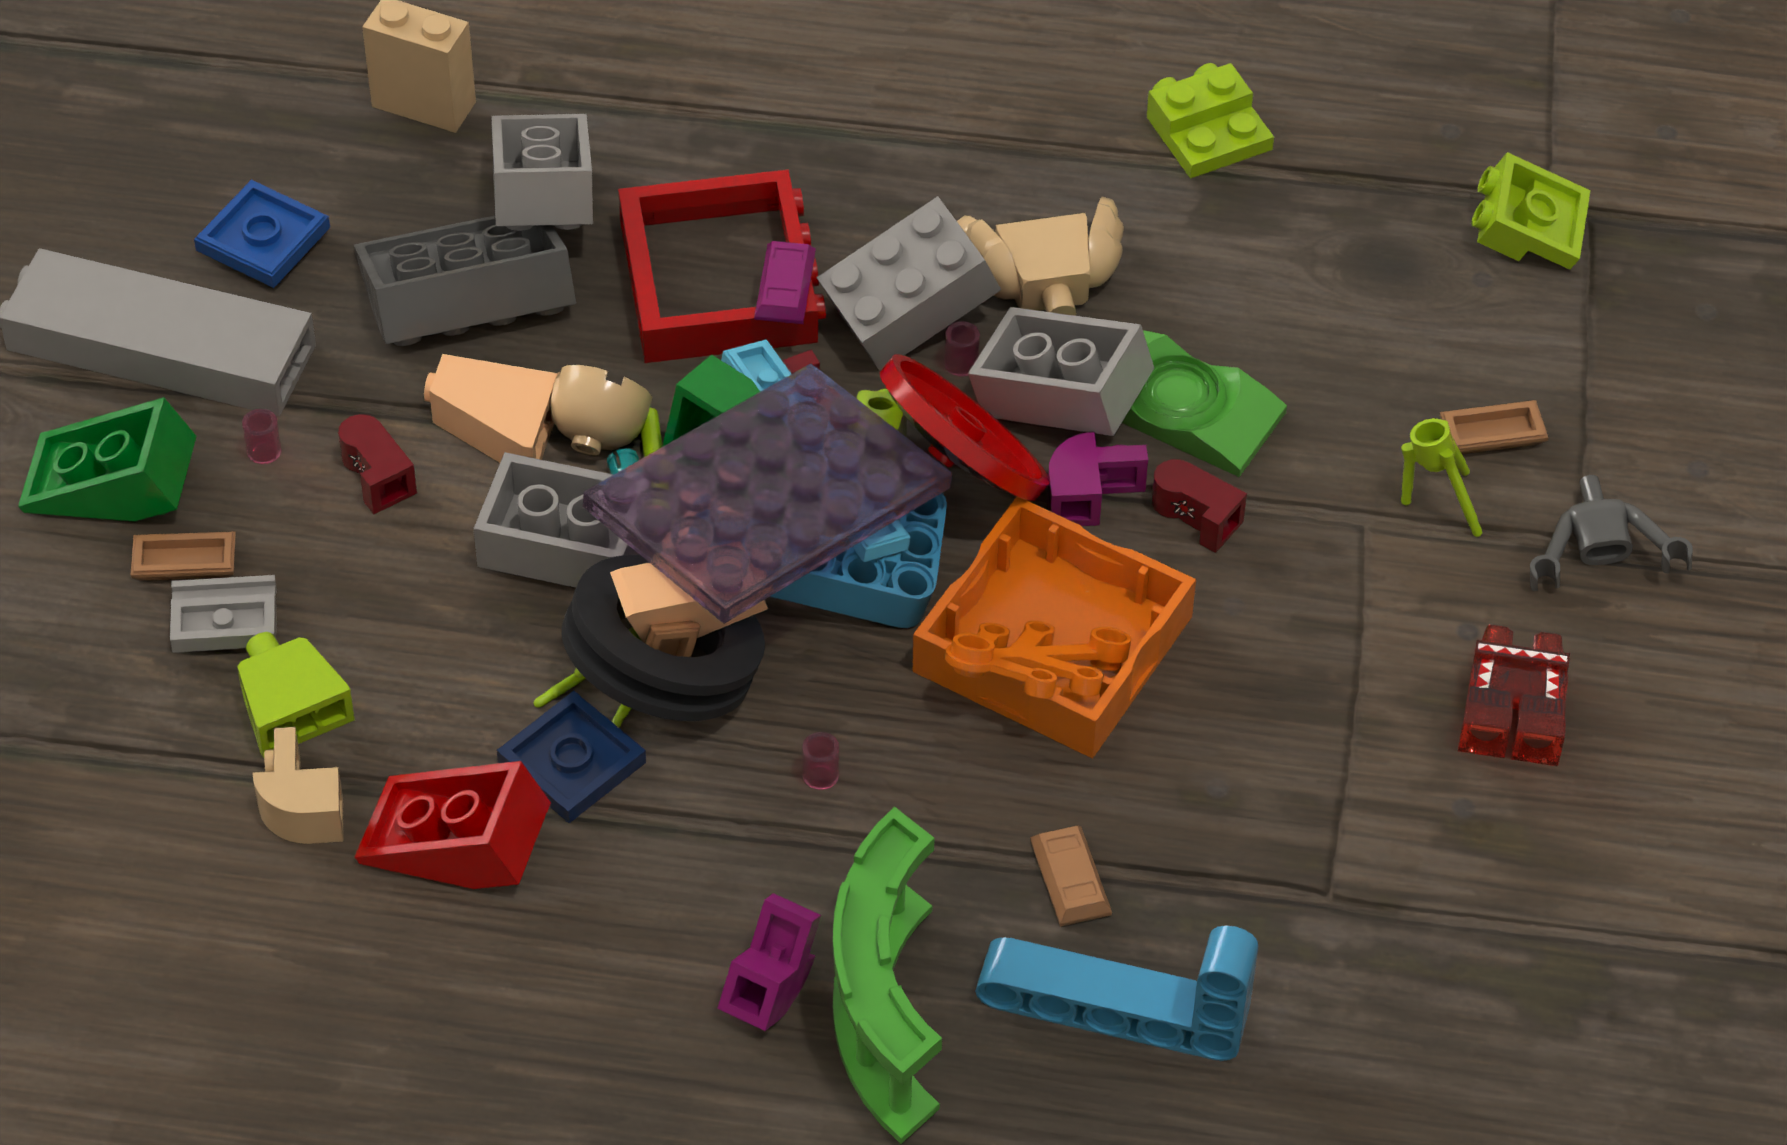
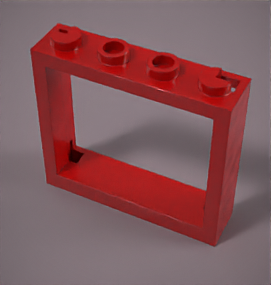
M789 169L618 189L620 225L644 363L710 356L711 354L720 355L724 350L766 339L772 348L818 343V319L826 318V308L823 293L815 294L813 287L819 286V281L816 278L818 277L816 259H814L803 324L754 320L756 307L660 318L644 228L646 225L779 210L786 242L811 245L808 222H799V217L804 216L801 188H792Z

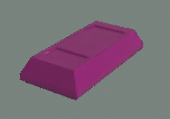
M772 241L767 244L754 320L804 323L816 253L814 247L809 244Z

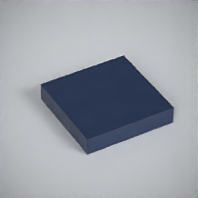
M572 691L496 750L498 763L522 761L550 800L551 804L549 807L568 823H571L646 763V750L575 691Z

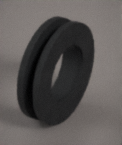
M622 555L602 560L587 569L577 584L573 599L563 619L561 634L570 660L592 685L610 698L636 711L677 721H703L718 718L733 711L742 703L765 651L764 634L755 615L697 638L696 643L704 650L706 655L695 658L674 656L645 644L633 636L621 622V619H626L610 573L620 568L665 560L666 558L648 555Z

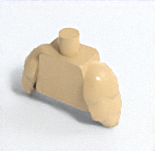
M1106 197L1100 198L1091 224L1089 237L1086 213L996 225L995 232L982 219L976 220L971 216L964 215L957 221L985 259L1001 288V291L993 296L1004 300L1015 299L1018 307L1022 309L1046 310V312L1076 316L1075 305L1086 303L1088 301L1089 288L1101 286L1112 276L1120 262L1123 251L1120 242L1123 237L1124 226L1118 217V210L1114 201Z

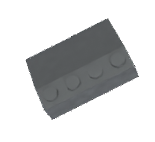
M494 215L354 244L355 255L374 317L385 344L393 343L397 346L412 345L421 341L422 336L436 333L446 336L459 335L467 332L469 326L489 323L494 326L506 325L514 322L517 316L530 313L542 316L553 315L563 311L564 306L576 304L568 250L552 225H534L531 229L516 231L508 229L506 226H496Z

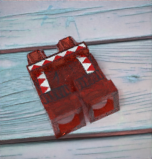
M1488 625L1482 640H1476L1458 752L1505 758L1511 730L1512 709H1517L1511 760L1558 766L1565 739V706L1570 653L1563 652L1562 637L1558 634L1545 632L1536 634L1533 638L1532 648L1512 645L1513 631L1508 627ZM1470 730L1499 733V736L1490 741H1483L1476 738ZM1523 737L1552 741V743L1545 748H1533L1524 742Z

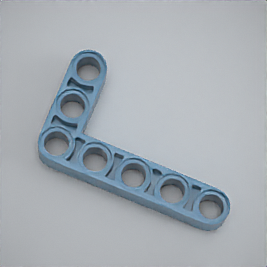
M923 482L909 485L905 489L895 516L911 537L908 550L863 562L853 547L718 513L701 514L693 520L681 556L740 545L749 561L759 559L770 586L762 590L763 595L898 628H910L921 622L936 587L947 502L943 492L934 485Z
M1219 926L1214 928L1209 934L1196 981L1014 938H996L990 942L975 992L981 1002L1001 1011L1203 1058L1224 1061L1236 1057L1239 1052L1250 1009L1259 945L1258 940L1253 934L1235 926Z

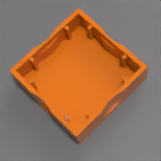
M1016 497L981 543L979 552L968 570L948 587L913 634L912 672L1093 759L1192 618L1196 579L1135 550L1103 541L1089 533L1079 524L1025 499ZM1034 620L1049 623L1055 628L1052 645L1089 644L1091 631L1096 627L1116 628L1126 632L1132 638L1128 659L1121 663V668L1118 670L1099 669L1093 666L1090 660L1065 661L1079 666H1090L1103 673L1100 693L1096 696H1084L1073 692L1069 688L1070 679L1057 676L1054 696L1047 699L1035 698L1023 691L1024 682L993 672H984V675L978 678L959 675L953 670V666L945 661L944 656L947 646L952 644L955 635L962 633L978 634L979 626L982 623H997L1007 627L1010 630L1007 648H1010L1023 633L1025 623Z

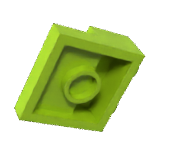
M1214 63L1204 64L1196 70L1193 76L1176 81L1173 77L1163 78L1148 93L1147 119L1190 179L1273 150L1274 136L1252 107L1253 92L1231 63L1217 67Z
M1508 152L1495 167H1487L1481 176L1477 188L1478 192L1485 195V200L1481 201L1476 208L1471 222L1473 227L1479 229L1477 243L1517 261H1520L1530 251L1571 270L1581 255L1590 190Z

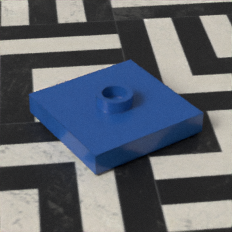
M250 180L197 235L194 243L196 251L274 288L329 230L330 221L328 215L256 181Z

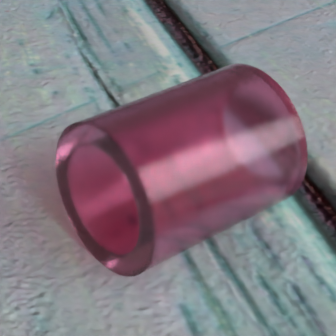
M956 322L951 324L946 330L945 367L953 375L968 376L970 369L979 357L980 332L972 323Z
M254 409L248 412L243 417L242 427L249 459L258 464H268L277 460L281 455L282 447L276 415L268 409Z
M816 732L809 735L802 745L803 780L813 789L824 790L831 788L839 779V743L833 735L826 732Z

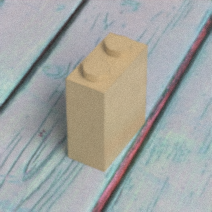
M380 0L362 27L372 107L456 133L476 103L469 22L398 0Z

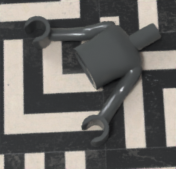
M1587 475L1582 477L1579 482L1584 502L1571 506L1569 510L1560 516L1545 555L1537 556L1531 561L1530 587L1532 591H1538V578L1542 576L1551 577L1555 581V588L1560 587L1559 560L1571 533H1573L1577 541L1582 562L1588 565H1607L1622 561L1630 556L1633 545L1628 531V523L1635 526L1662 551L1661 568L1664 573L1670 572V560L1674 558L1685 561L1687 570H1691L1693 546L1685 538H1670L1636 506L1625 503L1620 499H1604L1599 478L1596 475Z

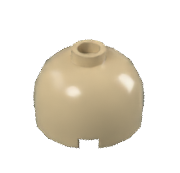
M566 365L562 367L561 372H558L555 379L550 409L552 421L565 437L572 440L571 447L578 452L596 456L600 454L601 450H615L630 444L640 434L646 422L652 402L651 394L644 387L626 377L623 378L621 386L606 380L607 370L584 365Z

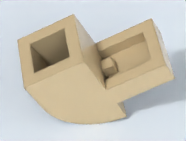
M274 728V749L265 750L264 752L265 772L253 773L257 804L262 821L274 834L291 842L312 844L344 841L343 794L339 768L300 770V752L296 728Z

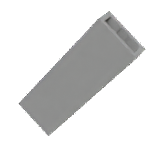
M40 248L30 265L22 268L17 287L10 300H5L0 307V329H2L6 350L279 417L316 347L312 314L309 312Z

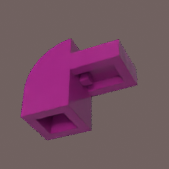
M1094 432L1082 433L1064 441L1054 451L1049 463L1048 511L1080 526L1100 525L1102 494L1146 492L1148 470L1146 445L1096 447Z
M774 893L764 899L750 948L731 961L717 1009L764 1031L778 1022L798 996L810 973L816 957L810 954L821 915Z

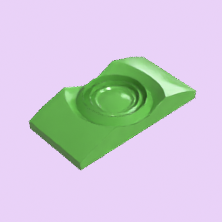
M1143 330L1154 370L1122 423L1240 477L1286 414L1287 405L1268 388L1240 368L1209 365L1189 355L1167 335Z

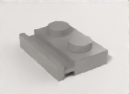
M275 575L171 581L170 642L173 653L246 648L248 641L253 636L262 632L272 633L277 640V586Z

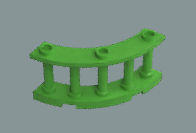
M894 806L874 826L854 855V863L847 874L845 882H842L839 889L833 924V959L835 969L833 1019L841 1060L853 1087L880 1125L902 1144L940 1108V1103L921 1086L913 1075L942 1050V1037L914 1009L901 985L898 986L893 972L898 956L907 940L918 925L932 912V905L906 884L919 865L934 851L935 838Z

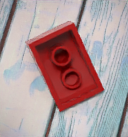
M522 761L389 776L354 858L362 865L471 889L519 885L551 802Z

